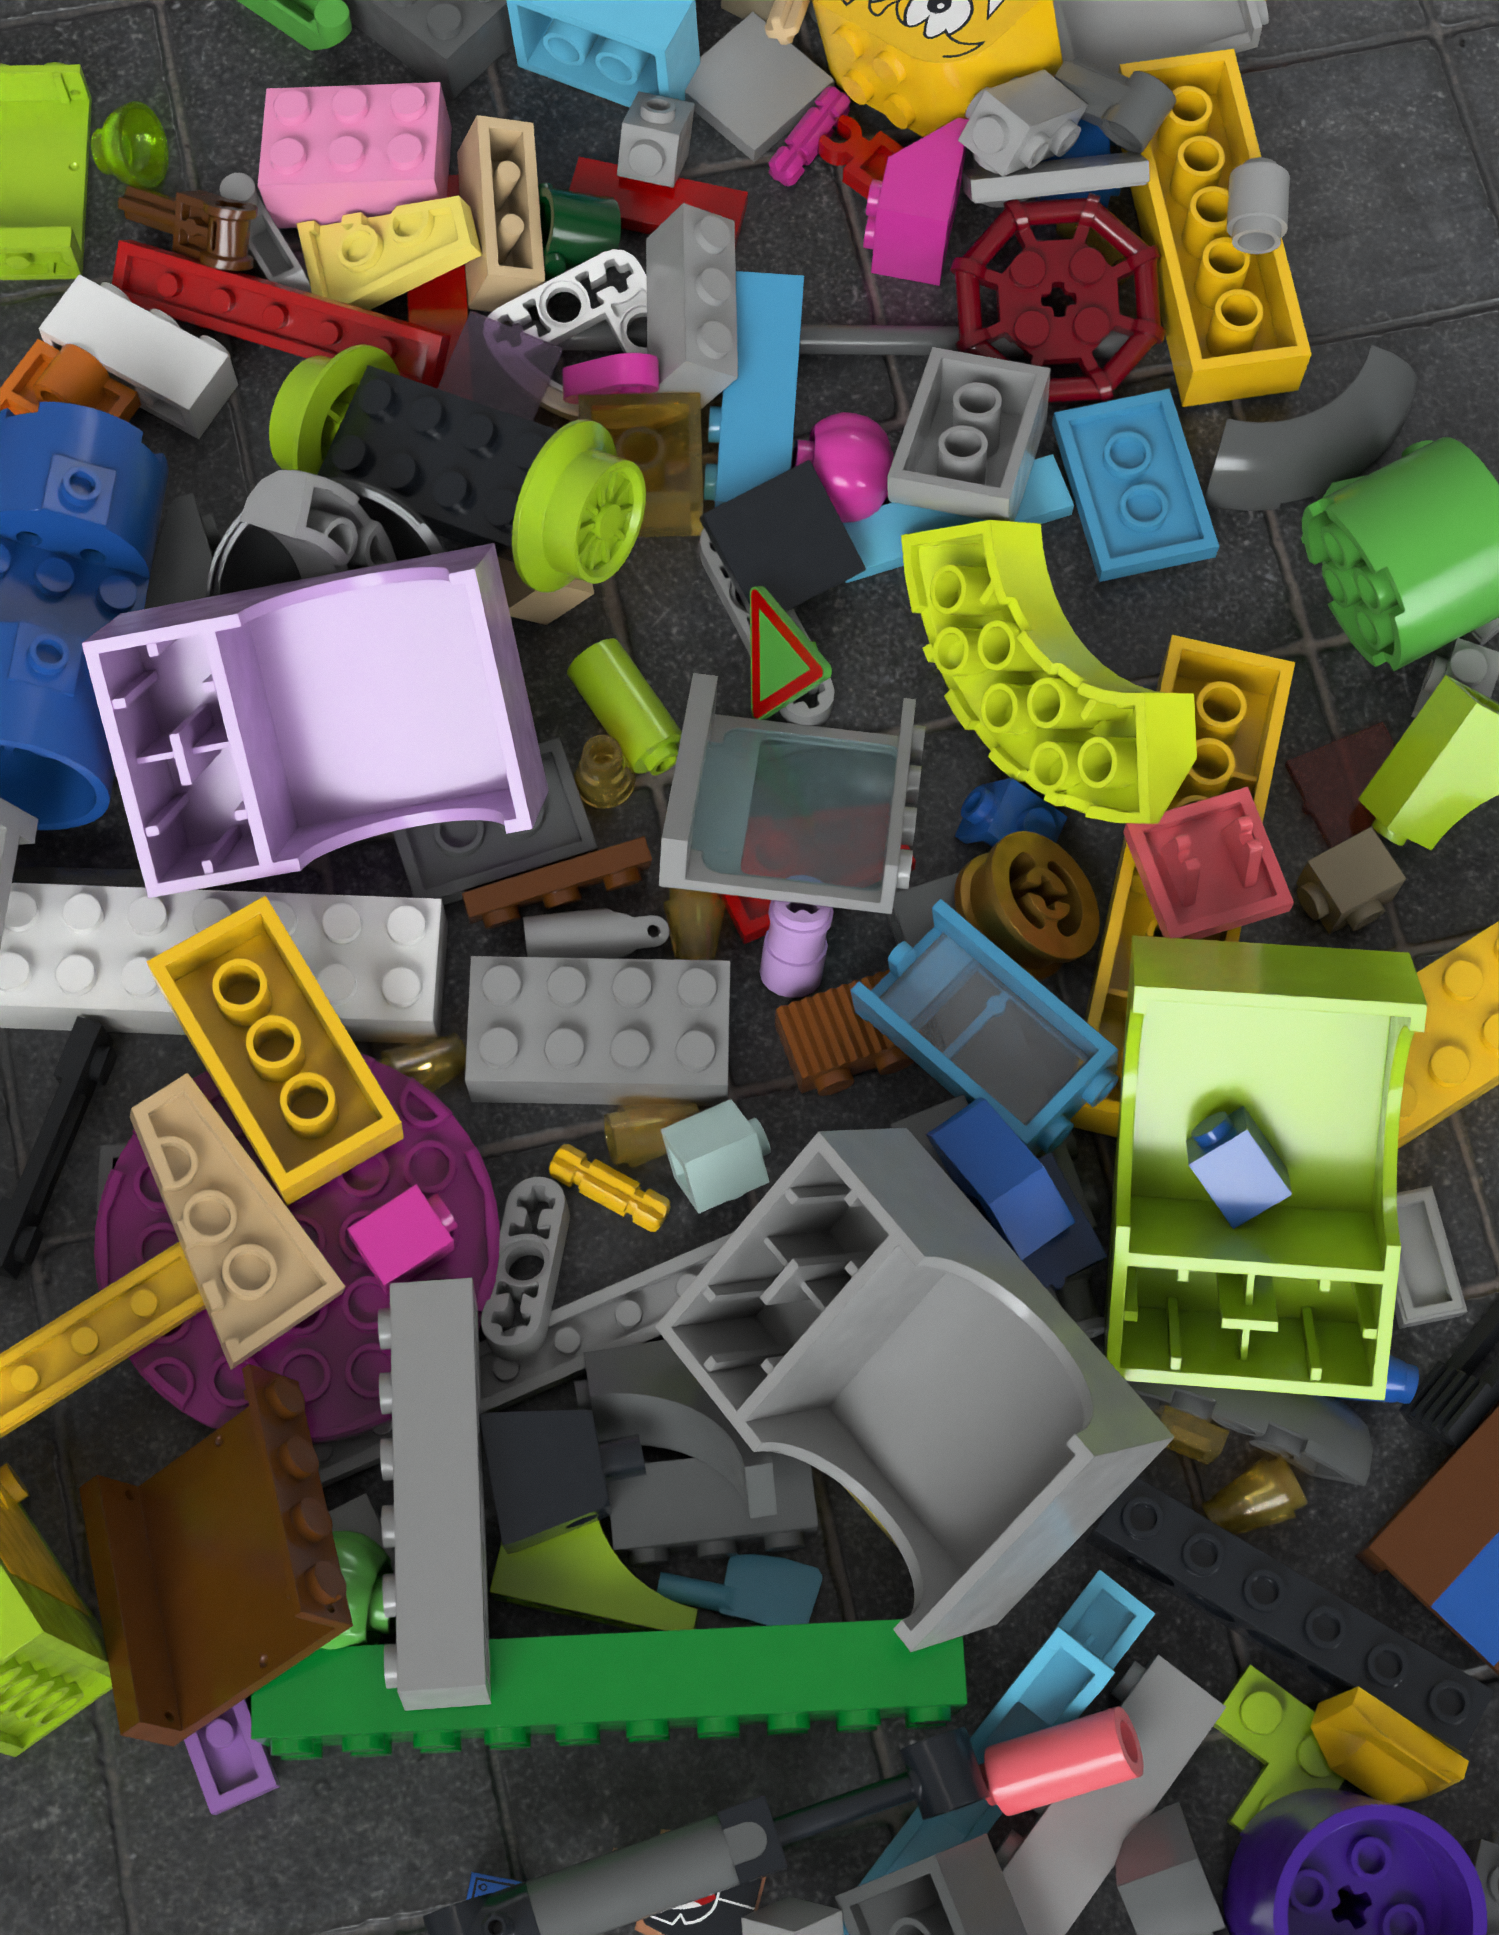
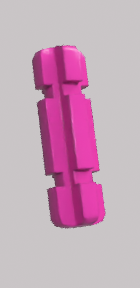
M829 86L821 92L814 101L817 107L808 109L785 139L787 146L779 147L769 160V175L774 180L787 187L794 185L805 171L802 166L810 165L818 154L819 138L823 134L830 138L835 132L832 127L838 125V118L841 115L847 116L850 112L849 104L851 99L845 92H840L834 86Z

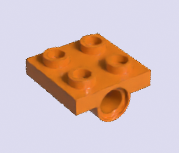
M40 339L36 340L0 387V411L8 408L14 415L38 412L40 402H62L94 408L129 422L141 406L138 393L110 378L105 367L89 352L73 344H65L61 350H58Z

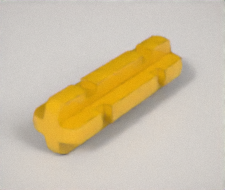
M563 1144L557 1150L548 1169L552 1178L568 1187H572L573 1184L578 1185L579 1193L623 1217L629 1213L632 1215V1222L650 1232H656L662 1226L671 1207L667 1197L650 1188L646 1192L640 1190L641 1187L639 1186L641 1183L597 1159H594L592 1163L589 1162L585 1152L570 1144Z

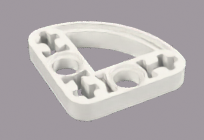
M612 249L589 259L496 308L489 314L484 323L483 335L488 351L500 370L529 399L558 416L571 421L588 419L600 423L606 428H628L657 423L683 413L690 408L648 394L602 405L566 403L563 401V386L542 374L528 361L605 319L624 353L647 354V348L634 345L627 335L631 322L636 318L647 317V276L634 255L625 250ZM615 266L619 273L627 271L632 273L626 279L627 290L625 292L618 293L614 286H609L596 293L597 301L601 305L595 309L591 308L588 293L580 281L589 278L591 289L593 290L607 281L606 269ZM570 292L580 300L581 310L574 320L562 323L553 320L548 315L547 304L550 298L557 293ZM536 305L541 324L549 333L539 337L537 327L534 325L520 334L522 345L518 348L512 349L508 342L496 343L495 340L502 336L500 325L510 321L514 328H520L530 323L532 319L527 309Z

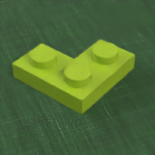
M1251 1664L1246 1666L1221 1702L1226 1706V1709L1213 1726L1264 1764V1767L1227 1820V1823L1239 1832L1243 1831L1245 1826L1258 1812L1279 1798L1304 1789L1331 1788L1338 1790L1345 1780L1329 1768L1310 1726L1315 1712Z

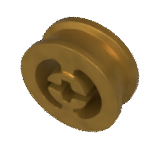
M1028 831L1011 833L998 841L990 853L979 855L969 861L958 874L954 891L956 912L1038 982L1057 972L1063 963L1078 959L1093 947L1099 933V909L1094 892L1076 861L1052 840Z

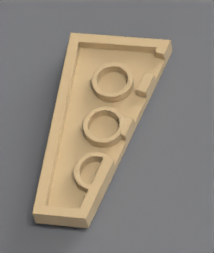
M188 1073L131 1108V1122L230 1370L343 1293L346 1286Z

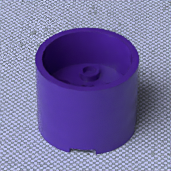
M1331 1788L1304 1789L1290 1793L1267 1805L1249 1821L1240 1833V1836L1243 1838L1237 1847L1231 1863L1227 1889L1223 1888L1224 1916L1230 1935H1487V1907L1482 1884L1472 1861L1458 1841L1442 1826L1427 1816L1407 1808L1348 1791ZM1339 1889L1345 1890L1349 1894L1341 1902L1337 1893ZM1341 1903L1343 1914L1341 1916L1333 1914L1332 1909Z

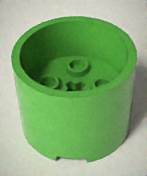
M1442 437L1305 508L1302 517V532L1309 562L1313 565L1320 562L1323 564L1322 575L1334 599L1327 605L1350 642L1374 667L1387 662L1391 665L1393 671H1396L1499 618V484L1484 463L1458 440Z

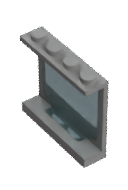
M693 673L661 839L659 886L892 914L895 889L909 888L913 850L900 849L901 845L913 846L917 808L905 806V803L917 804L921 777V766L909 765V762L921 763L926 726L914 725L916 699L904 698L899 736L717 715L715 710L718 676Z

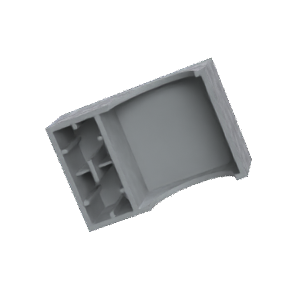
M907 1128L818 1131L655 1326L753 1452L780 1453L814 1466L848 1489L881 1522L904 1557L913 1582L914 1606L912 1613L909 1617L901 1620L893 1629L910 1652L997 1625L1174 1439V1436Z

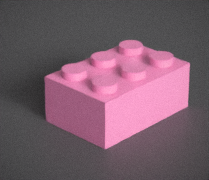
M441 83L267 88L258 188L266 210L277 228H297L296 223L315 220L320 226L340 223L342 215L362 212L367 218L391 214L396 206L447 198L452 125Z

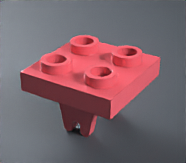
M1248 787L1165 811L1158 824L1126 823L1123 833L1163 937L1201 939L1291 910L1294 904L1293 898Z

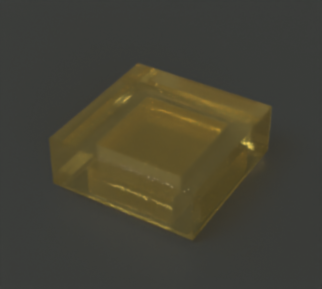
M1167 1405L1158 1414L1159 1420L1174 1436V1439L1165 1448L1206 1465L1212 1463L1222 1453L1229 1434L1228 1430Z

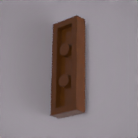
M645 836L463 892L462 901L470 924L483 920L486 930L520 920L522 916L519 909L544 902L547 911L554 910L582 900L580 890L604 883L606 891L609 892L636 884L643 880L640 871L650 867L652 857Z

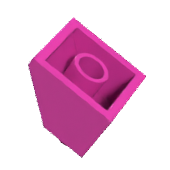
M957 118L889 156L883 181L872 179L866 206L868 220L863 248L873 250L871 273L940 286L961 190L962 170L964 169L966 146L959 142L958 139L969 119Z

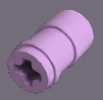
M791 880L792 882L817 884L807 880ZM771 900L768 912L770 926L764 939L759 971L762 982L769 990L780 996L797 998L813 993L820 986L828 947L826 935L831 927L834 913L832 907Z

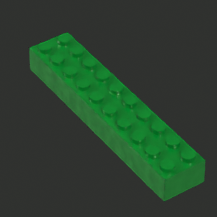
M903 1619L489 1639L491 1704L408 1711L404 1710L397 1688H386L384 1676L385 1644L345 1646L337 1649L319 1648L251 1694V1739L270 1747L271 1755L281 1756V1760H313L323 1758V1746L342 1745V1752H350L351 1757H376L392 1755V1742L413 1741V1748L420 1749V1753L433 1754L462 1751V1739L484 1738V1745H489L490 1750H516L531 1748V1736L555 1734V1741L559 1742V1746L576 1747L601 1744L600 1732L626 1731L628 1743H656L670 1741V1729L697 1727L699 1740L738 1738L740 1732L739 1725L766 1724L767 1736L808 1734V1729H810V1722L836 1721L837 1733L871 1732L878 1730L877 1726L881 1725V1718L896 1717L905 1718V1729L947 1727V1722H952L951 1715H957L967 1704L963 1636L910 1652L893 1630Z

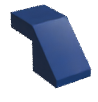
M979 1097L926 1134L953 1182L962 1192L979 1200L997 1233L1021 1260L1076 1223L1045 1167L986 1099Z

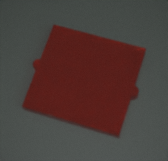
M1383 722L1288 760L1285 764L1304 801L1302 805L1303 813L1311 814L1329 849L1372 827L1371 824L1376 819L1358 798L1396 746Z

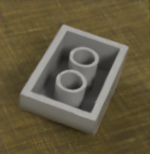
M932 347L888 474L887 491L889 501L983 520L1014 522L1047 421L1051 368Z

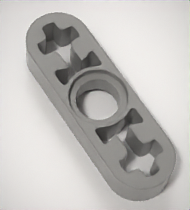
M546 1177L525 1179L518 1183L508 1196L500 1230L499 1263L496 1282L491 1299L486 1301L482 1312L481 1326L490 1349L496 1356L507 1361H521L533 1356L540 1350L547 1335L570 1222V1210L560 1185ZM538 1202H548L550 1209L542 1210L539 1215L537 1229L540 1236L532 1234L533 1228L528 1212L535 1211L538 1207ZM534 1255L544 1260L541 1272L532 1279L516 1280L509 1276L511 1265L520 1257ZM514 1299L521 1302L520 1311L526 1326L517 1327L514 1336L507 1337L502 1327H510L513 1323L516 1310L512 1300Z

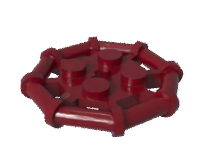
M1089 193L1087 198L1023 202L1013 199L1004 202V210L962 257L954 258L950 269L951 273L955 275L959 341L956 342L955 346L958 352L1008 360L991 345V343L1004 337L1011 344L1014 342L1024 351L1023 355L1031 361L1030 365L1042 367V365L1079 364L1085 377L1050 379L1048 403L1097 400L1099 403L1112 400V392L1155 344L1163 343L1166 329L1161 326L1157 261L1162 256L1157 246H1149L1099 202L1101 196ZM1078 223L1073 239L1037 241L1030 228V225ZM1090 227L1127 260L1112 267L1105 261V258L1098 250L1085 244ZM1015 233L1022 247V252L1014 258L1013 262L1003 273L987 269L985 266ZM1133 274L1137 319L1121 315L1119 312L1118 281ZM980 285L996 290L998 323L987 328H982ZM1054 287L1063 288L1064 294L1072 296L1074 301L1073 305L1066 307L1063 317H1055L1052 307L1042 306L1041 297L1049 296ZM1112 331L1130 336L1102 369L1098 367L1093 352Z

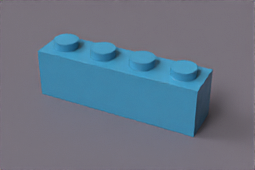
M736 271L738 378L723 390L722 406H710L708 442L719 443L718 464L706 463L704 500H715V507L791 469L803 304V275Z

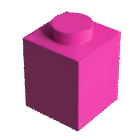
M416 1184L347 1228L350 1240L387 1295L390 1293V1283L407 1282L455 1251L454 1240L449 1233L458 1228V1225L437 1193L426 1199Z

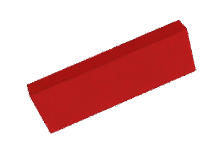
M579 156L569 191L613 197L618 202L622 229L651 235L682 203L734 220L736 249L748 205V192L679 177L674 188L617 176L618 164Z

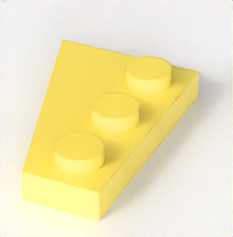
M459 195L396 206L392 213L367 218L362 212L342 215L340 223L322 226L315 220L296 223L311 292L367 310H371L482 256L471 208Z

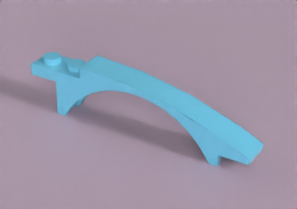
M1099 1569L970 1737L978 1763H984L985 1749L988 1746L1078 1719L1114 1675V1667L1155 1613ZM984 1799L957 1810L923 1820L919 1807H917L858 1886L988 1833L1003 1812L999 1809L998 1805L991 1806ZM843 1920L844 1935H849Z

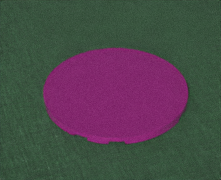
M361 1054L401 1120L404 1139L287 1206L346 1286L343 1293L232 1370H230L207 1309L202 1310L128 1357L139 1374L163 1398L181 1412L210 1428L217 1430L249 1407V1401L245 1400L243 1391L246 1390L242 1373V1368L248 1364L299 1381L300 1390L305 1399V1413L313 1445L358 1436L392 1421V1414L382 1415L379 1397L380 1373L391 1372V1349L381 1350L378 1310L380 1308H390V1293L386 1295L350 1240L347 1228L416 1184L426 1199L436 1193L439 1195L455 1219L458 1228L449 1233L454 1240L455 1251L407 1282L472 1278L478 1303V1331L481 1328L482 1312L486 1301L491 1299L499 1263L500 1228L497 1203L489 1174L479 1151L453 1116L452 1111L435 1094L414 1078H409L392 1067L375 1061V1058ZM208 1071L192 1078L284 1202ZM135 1129L132 1131L133 1135L121 1152L114 1169H111L107 1177L99 1204L94 1245L96 1279L99 1291L179 1242Z

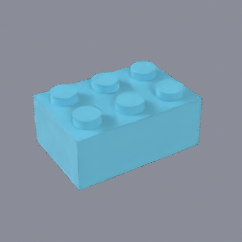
M506 0L518 67L629 108L638 91L682 101L685 100V90L700 64L695 0Z

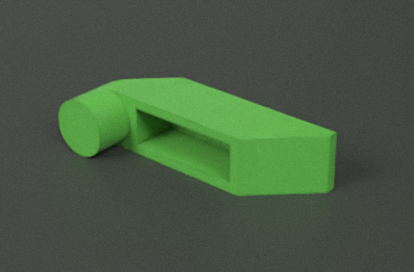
M237 0L310 51L331 48L343 41L352 31L349 9L342 0Z

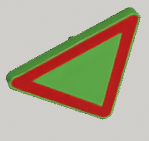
M764 586L752 587L750 590L751 714L754 719L765 720L829 679L832 675V668L818 651L816 642H811L768 590Z

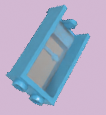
M940 899L932 907L934 927L914 947L910 946L906 941H902L892 950L888 957L890 972L871 991L860 981L850 990L855 1013L866 1022L869 1021L954 1097L964 1094L968 1105L979 1097L986 1099L1035 1156L1041 1150L1046 1154L1052 1153L1072 1131L1074 1124L1070 1119L1086 1102L1092 1107L1097 1106L1116 1085L1119 1079L1115 1074L1118 1067V1049Z

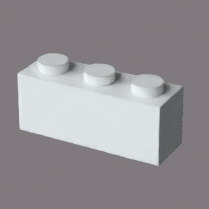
M80 274L38 328L43 341L58 350H61L65 344H73L89 352L105 367L110 378L138 393L141 402L140 408L197 439H200L238 386L230 359L231 356L227 349L218 341L206 335L197 338L182 330L177 322L163 311L151 309L149 312L132 303L128 296L116 286L107 282H102L101 285H98Z

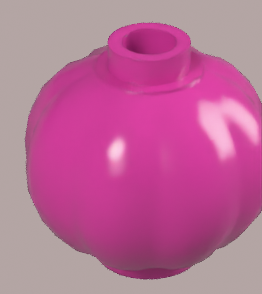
M840 412L817 422L811 428L809 441L796 439L791 469L810 460L842 523L857 522L876 513L883 505L885 499H887V480L894 457L887 433L877 422L857 413Z

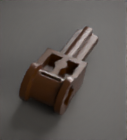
M138 185L127 186L124 196L118 197V208L124 210L126 219L173 234V252L199 260L201 264L212 268L232 271H245L253 268L254 258L248 254L251 220L257 218L258 207L256 205L228 199L204 190L176 192V198Z

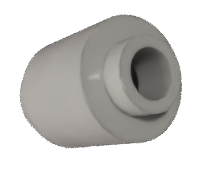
M1262 157L1249 159L1236 167L1229 176L1227 232L1232 237L1233 246L1244 253L1265 254L1274 251L1280 246L1281 238L1288 230L1290 175L1285 168L1271 159Z

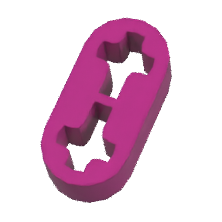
M623 353L564 367L562 370L563 401L577 405H602L657 392L659 390V358L651 354Z

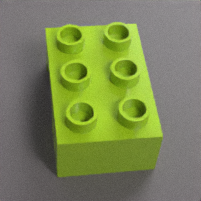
M1132 935L1104 1305L1105 1357L1126 1381L1385 1400L1401 1254L1397 1214V1155L1401 1100L1411 1041L1414 1032L1425 1031L1427 1002L1410 953ZM1244 1106L1288 1169L1292 1195L1233 1229L1188 1165L1186 1140L1192 1137L1193 1129L1207 1117L1218 1112H1226L1229 1115Z

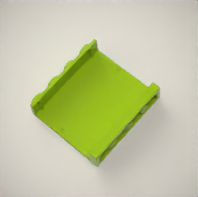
M50 62L44 65L9 66L0 63V280L76 279L79 274L83 276L92 98L80 64L66 65L59 62Z

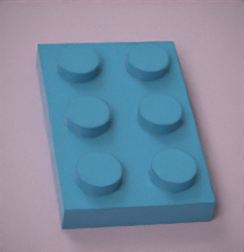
M1170 389L1054 412L1052 427L1099 582L1216 557L1219 544Z

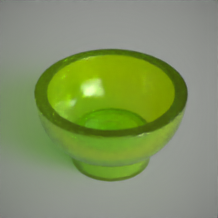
M132 101L117 107L109 114L103 127L97 128L92 135V156L102 173L114 175L118 180L129 186L133 185L144 188L156 187L163 181L169 160L167 140L158 117L146 104Z

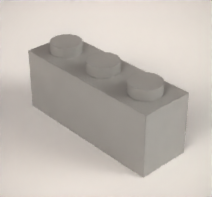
M682 203L646 238L647 354L659 358V390L648 395L700 411L738 378L735 221Z

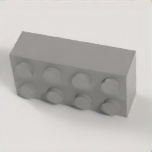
M471 956L465 1082L471 1102L716 1106L727 1101L730 961Z

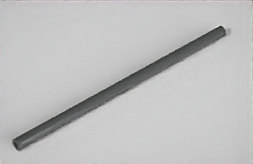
M532 320L520 328H514L511 322L508 321L500 325L502 336L495 341L497 344L508 342L512 349L522 345L520 334L534 325L537 327L539 337L549 332L541 324L540 320ZM555 320V321H557V322H562V323H566V322H570V321H572V320ZM602 321L548 349L566 351H623L607 321ZM631 322L627 330L629 340L638 347L647 348V322ZM801 324L799 354L930 356L932 347L958 351L955 344L959 341L958 326ZM1112 331L1093 352L1094 358L1111 359L1130 336ZM1004 337L991 343L1005 357H1025L1022 349L1014 342L1011 344Z

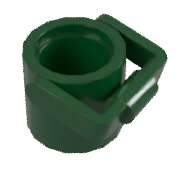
M550 183L538 184L545 271L544 283L565 273V270H570L603 252L612 249L618 250L621 234V214L618 202L613 197L555 189L553 184ZM561 292L555 294L554 296H561Z

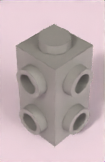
M1044 69L1021 78L1014 77L1007 83L982 89L973 98L965 114L969 121L958 141L974 153V159L981 167L1003 177L1025 167L1031 169L1040 161L1055 155L1061 157L1068 152L1080 135L1081 127L1077 124L1088 104Z

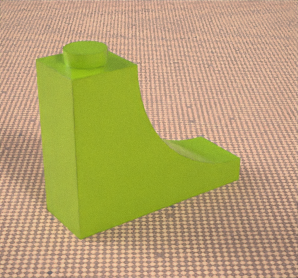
M1447 675L1444 676L1358 798L1376 817L1371 825L1379 834L1400 846H1403L1407 839L1432 850L1446 832L1461 818L1482 803L1499 795V703Z
M599 1520L516 1553L507 1554L501 1542L490 1588V1594L494 1600L637 1632L696 1629L698 1609L663 1597L636 1578L611 1548L602 1531Z

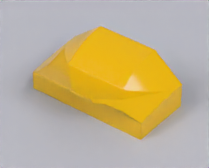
M1359 1686L1318 1703L1310 1726L1332 1771L1372 1798L1393 1805L1424 1799L1463 1780L1469 1763L1467 1759Z

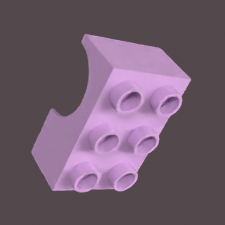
M494 543L122 613L82 642L148 898L301 871L316 858L345 845L415 826L450 821L484 820L504 825L506 834L533 829L549 791Z

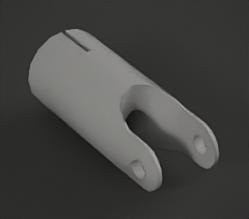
M608 908L523 917L527 957L619 959L631 954L636 949L660 946L666 942L669 936L668 923L660 916L631 917L628 914L614 912ZM650 925L657 927L658 934L656 937L648 935L647 930Z

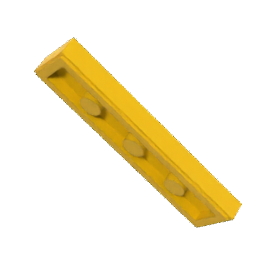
M177 1242L0 1354V1439L206 1309L180 1242Z

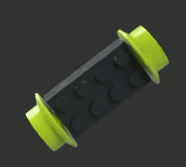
M365 344L351 346L333 358L316 355L300 362L286 377L272 408L269 425L270 448L274 460L282 470H299L323 477L354 479L380 487L409 504L426 520L437 535L470 547L494 543L497 557L514 562L521 580L528 587L544 593L554 592L562 589L575 578L592 584L606 581L623 565L638 537L646 503V487L643 474L634 462L617 457L616 448L610 433L604 426L595 421L578 419L564 425L559 430L402 377L394 361L386 352Z

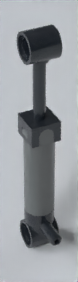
M962 1727L930 1737L899 1750L904 1763L905 1772L775 1818H772L764 1795L719 1811L716 1815L505 1889L447 1906L423 1916L428 1935H599L735 1886H741L787 1870L788 1864L782 1849L784 1845L915 1800L918 1805L922 1819L927 1820L990 1797L967 1729Z

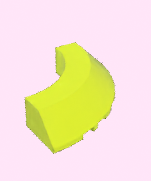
M986 520L901 535L904 574L912 613L921 614L929 644L922 649L927 661L935 663L943 676L945 684L949 689L944 697L954 715L965 730H974L991 751L988 755L991 761L1010 778L1015 779L1017 782H1025L1034 790L1045 795L1044 800L1054 806H1065L1086 814L1085 817L1113 823L1158 824L1197 759L1194 693H1165L1135 685L1104 666L1085 647L1063 614L1054 593L1043 550L1041 524Z

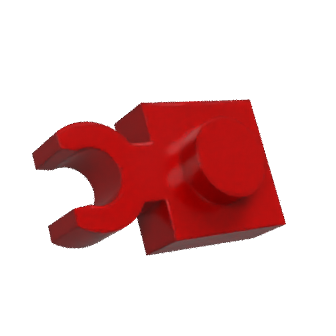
M841 115L838 118L837 133L847 139V141L836 143L823 134L819 138L818 153L829 164L836 166L846 165L843 168L842 182L868 200L872 179L883 181L888 157L904 149V147L881 130L868 141L862 136L861 127L856 120L849 116Z

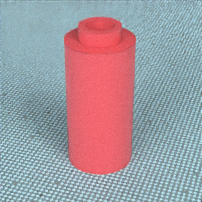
M1120 1706L988 1746L985 1749L984 1763L979 1764L990 1795L985 1800L991 1806L998 1805L999 1809L1006 1816H1012L1142 1776L1144 1769L1142 1751L1135 1728L1128 1714Z

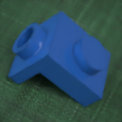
M1008 778L979 785L971 791L962 805L961 816L963 818L955 837L965 844L985 841L993 847L998 841L1011 833L1028 831L1040 834L1056 843L1067 820V816L1015 779Z

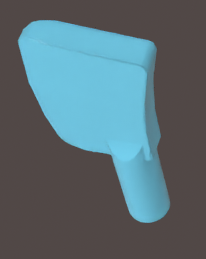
M744 1554L730 1557L724 1584L660 1572L657 1593L679 1604L718 1611L719 1615L745 1620L760 1626L808 1624L822 1583V1574L816 1567L786 1558Z

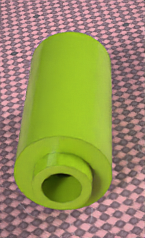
M614 638L605 639L590 646L578 655L570 664L567 675L633 771L637 774L650 772L651 775L655 776L671 769L676 764L682 731L620 642Z

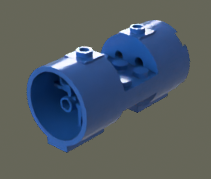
M40 402L38 412L14 415L8 408L0 411V798L39 819L37 830H60L86 825L100 818L110 804L115 769L82 642L119 614L145 609L169 474L165 455L163 453L154 454L141 443L143 431L109 413L82 405L62 402Z

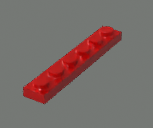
M131 239L119 240L112 285L123 291L132 303L145 310L158 309L168 314L171 318L304 358L316 355L333 358L351 346L371 345L383 350L392 358L400 376L437 389L441 387L451 334L239 271L212 268L201 264L199 260Z

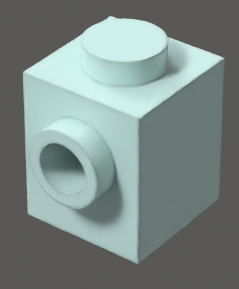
M732 1099L660 1129L674 1179L698 1214L726 1201L735 1200L745 1193L769 1183L763 1156L770 1154L771 1149L765 1131L757 1118L754 1117L747 1120Z

